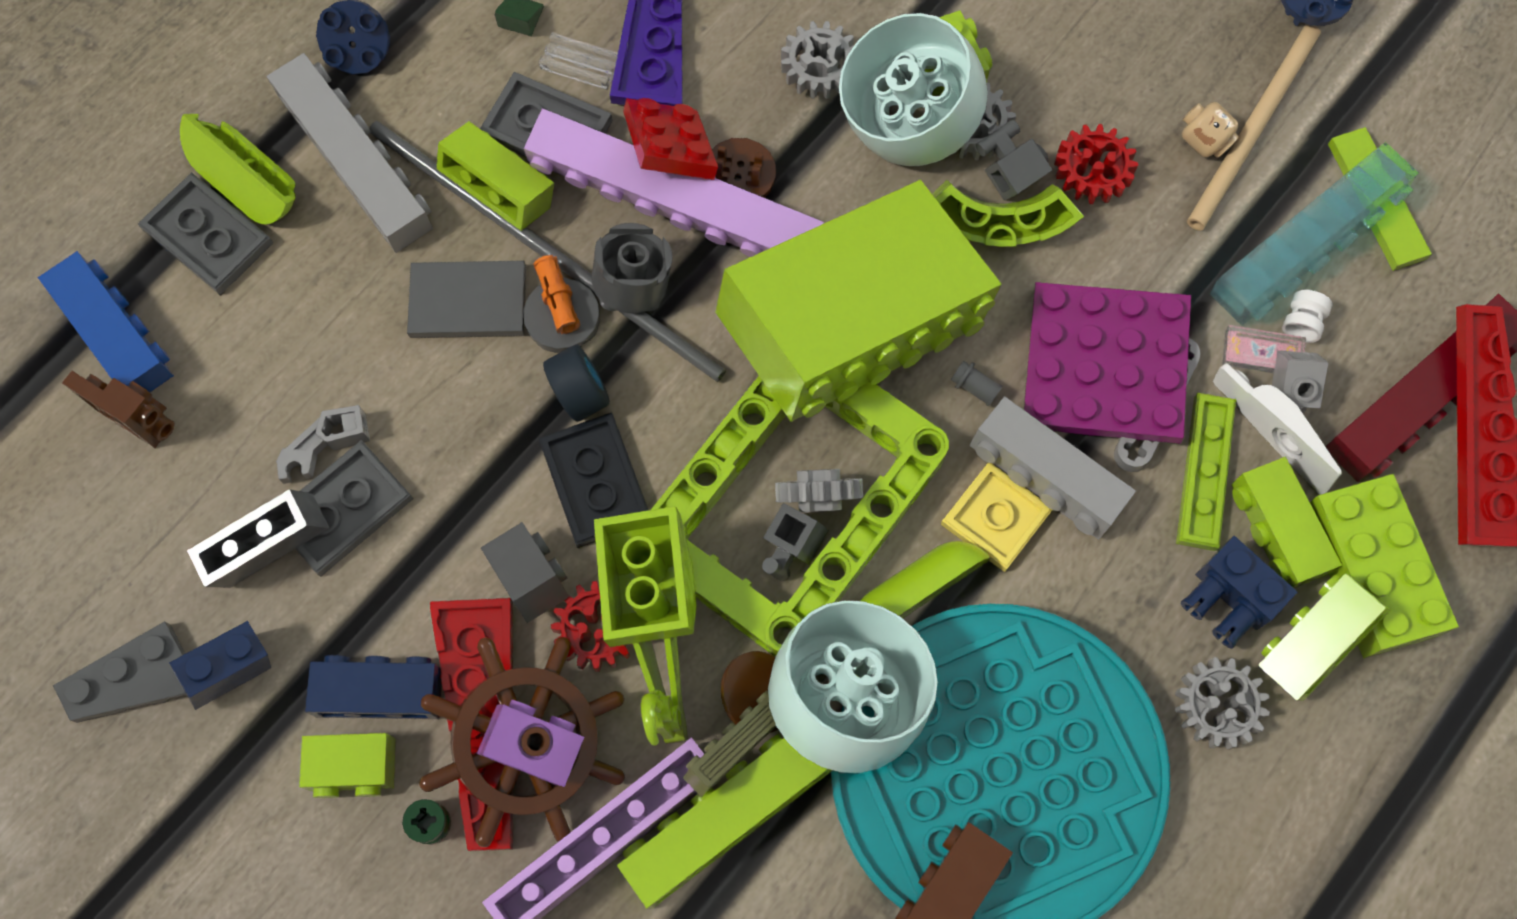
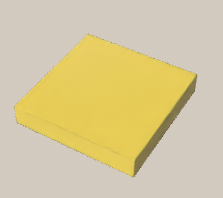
M987 463L942 520L941 525L963 542H968L981 548L990 557V562L1006 572L1052 512V509L1044 505L1041 499L1028 489L1015 484L1006 473L994 464Z

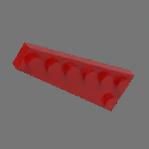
M1465 304L1456 307L1458 545L1517 548V420L1514 416L1512 398L1516 395L1514 377L1510 369L1511 358L1503 309L1498 306Z
M511 598L430 602L436 650L439 654L442 674L440 676L445 699L461 705L472 689L489 677L477 648L480 639L485 637L492 639L504 669H513V601ZM494 695L479 711L480 714L492 718L496 706L500 705L497 695ZM447 719L448 728L451 732L453 721ZM473 729L470 740L472 754L478 752L485 735ZM496 762L478 770V772L488 784L496 788L505 765ZM458 779V793L467 851L513 850V814L505 812L492 843L487 847H481L476 843V835L488 805L473 796L462 781Z

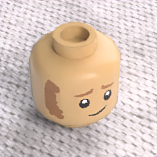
M1211 102L1205 107L1198 103L1182 119L1187 123L1182 131L1183 139L1202 157L1207 158L1212 155L1216 158L1220 157L1239 137L1235 133L1238 129L1237 120L1217 102Z

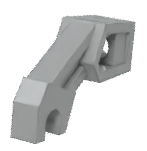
M356 405L322 411L320 417L288 447L282 448L276 460L279 480L283 484L292 482L290 472L296 466H301L302 475L306 479L313 478L317 455L326 446L333 450H338L356 445L361 440L363 442L370 441L366 414L362 408ZM343 425L344 432L338 434L331 433L333 426Z

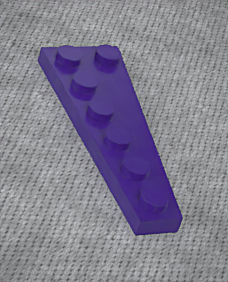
M628 0L610 91V101L612 104L625 105L626 98L635 100L649 98L659 104L671 106L683 104L682 0Z

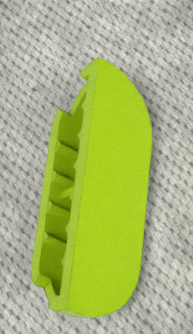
M183 114L180 122L182 149L188 162L204 179L257 223H274L290 211L296 198L294 191L296 184L283 169L226 122L222 121L221 125L217 126L198 120L199 114Z
M951 541L943 543L869 591L860 601L884 607L904 619L988 562L990 557L981 548L968 542Z

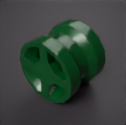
M421 799L413 802L406 809L402 825L404 832L410 839L422 844L432 845L440 842L447 836L451 827V818L444 806L432 800Z

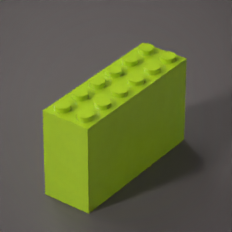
M920 179L724 269L715 313L792 422L802 416L806 418L813 417L826 404L836 399L839 401L848 399L856 393L859 387L869 382L875 385L883 381L891 371L901 366L904 369L913 366L924 354L932 350L938 353L946 349L954 339L962 335L966 337L974 335L984 326V319L988 311L995 305L994 299L1002 284Z

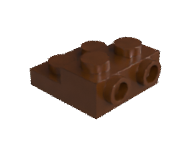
M71 371L62 382L63 385L94 410L153 448H156L161 441L167 439L174 430V421L163 414L167 408L154 399L150 392L134 381H131L126 386L113 378L107 385L92 374L85 379Z

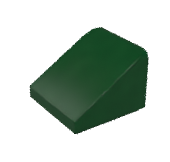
M504 0L494 14L497 25L500 28L532 36L544 5L531 0Z

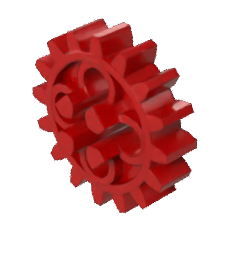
M1087 124L1083 125L1080 135L1073 130L1070 131L1067 141H1061L1054 161V165L1058 167L1055 175L1056 179H1066L1063 190L1075 189L1074 199L1079 200L1083 194L1087 195L1089 204H1094L1098 196H1101L1104 203H1109L1112 193L1120 198L1125 188L1131 186L1138 167V162L1133 161L1137 152L1136 149H1126L1129 138L1126 136L1117 139L1115 137L1117 134L1116 128L1111 129L1109 133L1103 132L1102 124H1098L1095 131H1091ZM1109 151L1104 162H1100L1102 154ZM1088 165L1092 166L1089 175L1083 177L1082 175L1086 172Z
M592 581L591 591L587 592L579 584L576 586L578 596L575 598L569 596L564 601L567 605L565 609H554L553 612L561 619V622L551 624V629L554 633L561 634L558 638L566 637L570 640L571 649L566 660L569 662L577 656V666L579 669L583 670L588 662H592L594 670L600 672L602 662L607 661L612 668L617 667L615 660L617 655L620 654L626 659L630 657L626 648L627 644L609 647L604 641L603 630L597 629L594 632L596 641L594 649L588 652L583 651L582 644L583 642L590 641L592 633L583 622L576 625L570 623L572 616L575 614L584 615L591 624H596L599 619L597 606L601 601L597 581Z

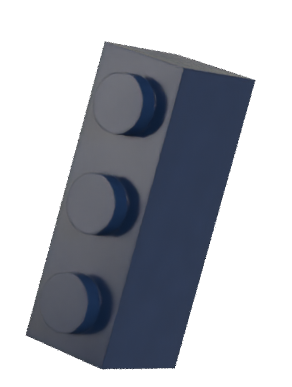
M328 655L324 657V662H310L305 712L316 718L439 719L438 715L425 711L421 707V699L426 694H433L441 698V668L435 663H431L432 659L428 657L412 656L406 658V663H390L391 658L384 656L365 657V662H350V658L346 656Z

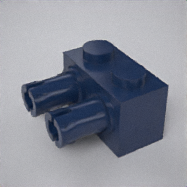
M1234 535L1195 574L1201 582L1181 601V606L1188 611L1198 603V606L1190 615L1197 620H1202L1220 598L1226 602L1233 610L1212 630V633L1219 640L1229 632V635L1221 643L1227 648L1233 649L1251 627L1258 630L1272 621L1298 592Z

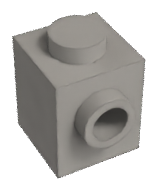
M1277 350L1272 386L1278 388L1297 404L1302 413L1306 412V408H1321L1328 362L1317 353Z

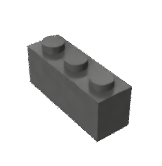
M289 489L188 550V553L204 587L231 588L328 530L329 526L312 493Z

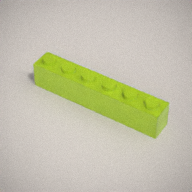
M777 734L759 748L762 755L749 765L745 760L735 765L725 775L728 781L716 790L711 788L702 798L697 794L691 800L694 807L681 817L678 812H675L664 819L657 826L660 833L646 843L641 838L625 849L622 853L625 859L617 867L646 909H654L833 770L821 767L806 759L785 738L782 739Z

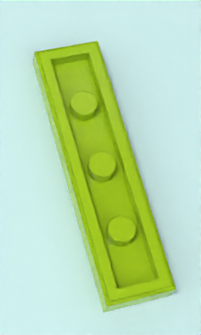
M1366 127L1333 137L1328 146L1392 271L1427 260L1432 253Z
M1198 392L1194 396L1176 544L1217 551L1220 547L1236 399Z

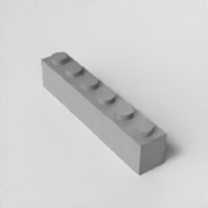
M305 53L267 75L277 96L395 253L433 229L427 217L432 211L424 198L419 193L413 196L407 189L411 186V183L399 166L395 169L391 168L387 162L391 157L379 140L372 143L367 136L371 133L367 124L359 114L355 116L350 114L347 110L351 107L349 101L339 88L335 90L330 88L327 83L331 82V79L319 62L313 65Z

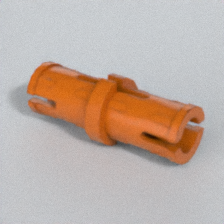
M546 255L540 257L533 265L543 289L541 294L543 302L549 306L557 333H571L581 325L572 304L571 297L573 293L571 287L563 279L556 256Z

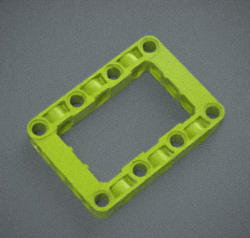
M760 376L752 383L651 509L676 506L680 512L693 567L696 599L774 657H776L782 646L774 639L775 632L783 627L793 629L810 612L826 604L839 602L939 471L947 455L949 440L946 433L877 384L872 385L869 382L859 387L856 393L844 401L836 399L826 404L825 407L897 458L884 477L880 475L854 508L848 524L836 539L831 538L804 573L801 585L787 603L783 601L781 604L779 602L776 605L752 588L751 581L747 578H744L742 581L722 566L716 555H707L688 540L786 416ZM756 413L761 415L764 420L760 424L750 425L744 421V418L749 414ZM924 443L930 444L936 449L937 454L925 456L921 454L917 447ZM705 472L711 473L716 477L715 482L708 486H702L695 480L697 476ZM882 503L890 508L892 514L884 518L877 517L872 513L871 507L874 504ZM829 565H837L843 569L845 575L840 580H830L824 576L823 569Z

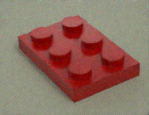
M626 98L623 113L641 169L711 180L715 179L718 164L697 110L685 104L671 106L659 104L649 98H640L639 100Z

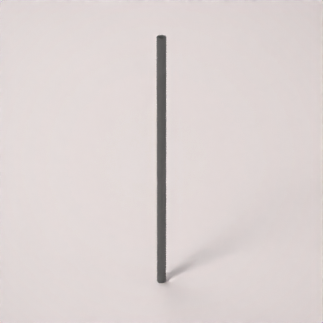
M379 121L372 123L369 128L370 134L540 256H556L561 271L575 281L581 282L595 294L591 282L592 274L527 227L522 231L517 229L438 171L437 163ZM645 311L639 313L620 312L716 382L720 381L724 376L726 369Z

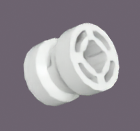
M1297 291L1290 304L1292 313L1286 316L1282 330L1287 336L1297 341L1306 343L1317 342L1323 334L1324 324L1322 322L1330 314L1333 306L1332 301L1329 297L1317 291Z

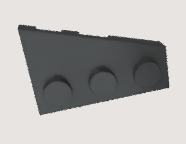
M164 621L56 683L53 687L69 720L76 723L125 712L127 709L138 706L168 702L169 699L186 695L169 662L186 653L171 624Z

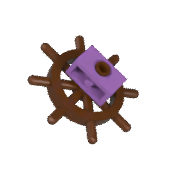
M487 637L479 640L477 648L489 677L472 689L461 705L433 694H426L421 699V707L425 711L453 721L450 740L453 763L424 775L419 782L420 788L425 792H431L460 779L473 796L488 805L476 835V843L481 847H487L492 843L504 812L516 815L544 812L554 838L559 842L571 833L560 804L564 803L578 791L588 775L613 785H620L625 779V774L621 769L595 759L598 744L595 718L622 706L625 700L624 695L620 691H613L588 702L576 686L560 676L571 649V642L566 637H560L556 640L544 669L524 667L509 670L504 669L493 640ZM513 686H537L530 705L517 701ZM553 693L562 700L569 711L557 717L551 716L550 720L543 721V715ZM494 695H497L500 705L496 706L492 718L480 714L479 711ZM472 729L485 734L478 752L474 754L471 753L470 744ZM499 762L505 766L496 788H493L484 780L478 770ZM521 771L529 774L537 794L528 796L511 795Z

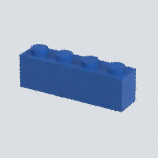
M76 251L39 276L40 282L111 379L115 378L126 386L131 381H134L148 392H152L174 376L165 365V363L170 361L169 356L156 341L152 344L148 342L145 335L150 331L135 313L132 316L128 315L124 309L129 305L128 301L115 286L110 289L104 281L109 276L95 259L88 262Z

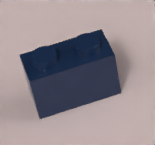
M248 620L169 662L195 710L271 669L268 654Z

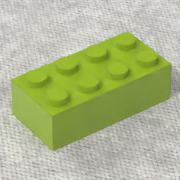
M1394 474L1321 494L1310 502L1342 563L1341 567L1329 574L1330 578L1334 575L1341 578L1347 573L1391 609L1358 644L1363 659L1436 638L1459 627Z

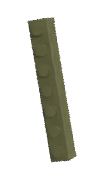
M822 673L815 676L819 683H822L827 677ZM767 690L756 700L758 705L754 709L749 706L739 716L741 721L735 725L732 722L723 730L722 734L724 737L719 741L714 738L704 748L706 753L701 758L696 755L685 766L688 771L683 779L690 784L701 798L776 727L769 707Z

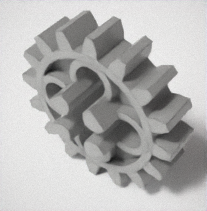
M1218 657L1210 659L1207 667L1202 662L1192 667L1194 674L1187 673L1181 678L1188 687L1180 688L1175 692L1177 697L1184 699V704L1175 708L1176 713H1186L1188 717L1181 726L1183 729L1194 726L1197 731L1193 739L1199 741L1207 736L1209 737V748L1213 749L1218 747L1222 740L1227 750L1237 747V739L1243 745L1251 742L1253 739L1250 732L1257 734L1264 729L1257 719H1263L1270 715V711L1261 707V702L1270 698L1269 694L1258 693L1257 687L1261 685L1263 680L1256 678L1251 681L1248 677L1251 667L1247 665L1240 670H1236V663L1233 658L1225 661L1223 666H1221ZM1229 680L1236 682L1239 687L1238 693L1226 699L1224 702L1226 710L1215 715L1213 718L1214 724H1216L1215 727L1208 725L1205 720L1206 713L1218 708L1220 705L1218 697L1231 689ZM1200 684H1204L1209 688L1207 690L1209 697H1205L1200 693ZM1236 709H1239L1244 713V723H1241L1236 720V718L1238 717L1237 712L1235 711Z

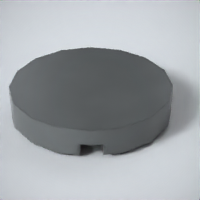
M563 278L565 283L571 287L573 293L571 297L572 304L581 324L577 330L571 333H557L549 306L543 302L541 296L543 289L541 285L537 286L528 296L523 310L524 325L530 337L542 349L560 353L575 344L582 348L581 345L585 344L588 340L591 341L596 335L600 324L598 301L592 291L579 281Z

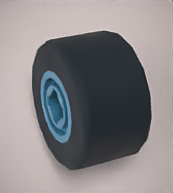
M575 344L544 361L543 367L549 384L564 410L574 421L579 422L610 404L609 395L601 377L579 345Z

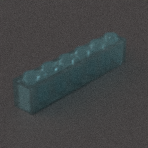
M1386 142L1383 143L1217 280L1210 295L1241 326L1253 317L1259 321L1275 306L1272 302L1280 294L1285 298L1288 297L1303 283L1300 279L1308 271L1313 275L1320 271L1330 261L1331 258L1328 255L1337 248L1342 252L1349 247L1359 236L1356 232L1365 225L1370 229L1386 214L1383 210L1391 202L1395 206L1401 204L1413 192L1414 189L1410 185L1419 172Z

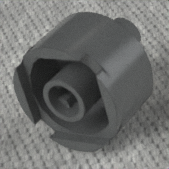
M637 223L616 225L610 228L609 233L602 239L600 237L595 245L591 282L595 294L600 299L601 306L608 311L617 310L625 313L656 310L666 294L670 276L672 250L669 243L664 237L661 240L654 235L652 228Z

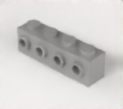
M1005 396L979 427L969 445L975 449L977 455L982 460L994 463L1005 471L1015 484L1027 487L1038 495L1048 508L1060 511L1073 521L1078 530L1087 535H1092L1098 540L1112 525L1136 492L1132 487Z

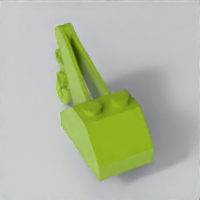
M673 506L594 519L604 641L609 647L633 644L649 690V693L645 694L641 699V715L644 730L651 745L656 746L659 743L657 734L664 738L666 744L687 741L688 733L682 702L677 636L694 633L697 604L693 567L681 514L677 507ZM664 639L671 696L665 693L652 640Z

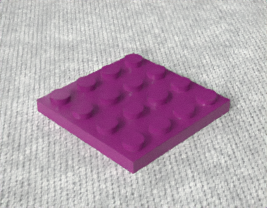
M1035 282L1024 411L1054 432L1115 438L1125 437L1136 440L1181 444L1184 439L1191 295Z

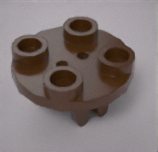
M731 138L718 143L712 149L718 164L716 179L763 198L771 192L776 181V164L771 153L762 144L748 138Z

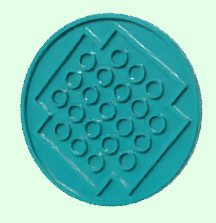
M992 603L968 605L938 613L912 625L928 646L935 663L938 681L934 706L923 730L900 756L879 769L862 773L838 772L835 770L831 772L833 797L838 819L856 860L877 888L901 909L908 898L916 902L924 887L918 881L931 861L939 865L948 850L942 847V844L955 824L963 829L966 822H969L1013 852L971 919H1098L1113 908L1132 889L1144 873L1156 851L1168 813L1171 788L1167 743L1153 703L1141 682L1128 665L1095 635L1060 616L1031 607ZM861 707L865 716L874 717L875 711L872 707Z

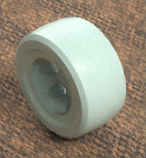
M922 13L896 16L871 28L857 41L847 55L839 82L841 106L854 133L876 155L890 163L902 166H923L938 162L955 153L969 141L979 127L986 110L988 95L986 78L974 48L950 23L937 16ZM925 69H934V71L925 72ZM937 86L945 87L944 92L940 96H932V92ZM892 105H898L897 113L889 116V108ZM925 108L923 116L920 118L913 117L916 109Z
M863 601L829 603L810 612L790 631L784 640L772 667L768 686L769 707L775 724L785 740L806 759L821 767L838 772L862 773L879 769L900 756L923 730L936 698L938 681L935 663L928 646L918 632L895 613L884 607ZM821 673L825 674L829 678L830 683L823 685L816 680L815 676ZM830 702H840L844 706L845 711L835 712L830 707ZM861 707H872L875 711L874 717L865 716Z

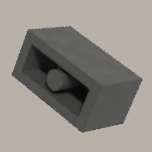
M523 522L481 547L493 570L527 623L569 597L561 582L568 579L555 558L550 561L546 560L544 556L550 553L546 543L539 532L530 535Z

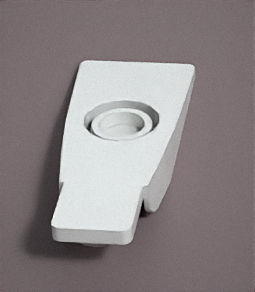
M1227 363L1221 366L1213 380L1215 386L1228 398L1236 399V406L1240 409V412L1282 457L1286 456L1289 464L1319 495L1327 493L1341 475V469L1297 404L1278 388L1272 385H1261L1253 388L1250 386L1248 378L1241 371L1234 370Z

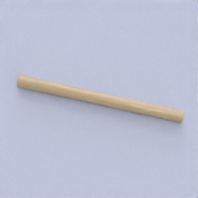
M1307 24L1303 27L1239 133L1238 139L1233 143L1189 216L1187 224L1191 228L1198 231L1204 230L1319 38L1321 31L1317 26Z

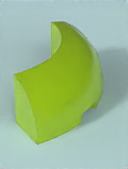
M948 180L942 183L932 194L966 239L989 246L1011 247L1038 240L1043 241L1060 234L1084 217L1065 193L1054 184H1051L1035 196L1012 203H988L974 199L959 191Z

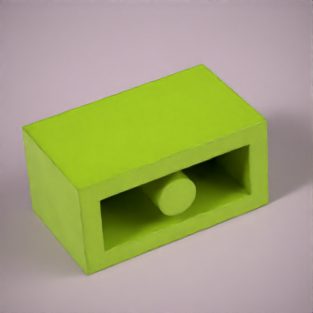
M387 733L302 736L299 787L313 791V798H338L339 790H355V796L357 797L381 796V789H394L396 738Z

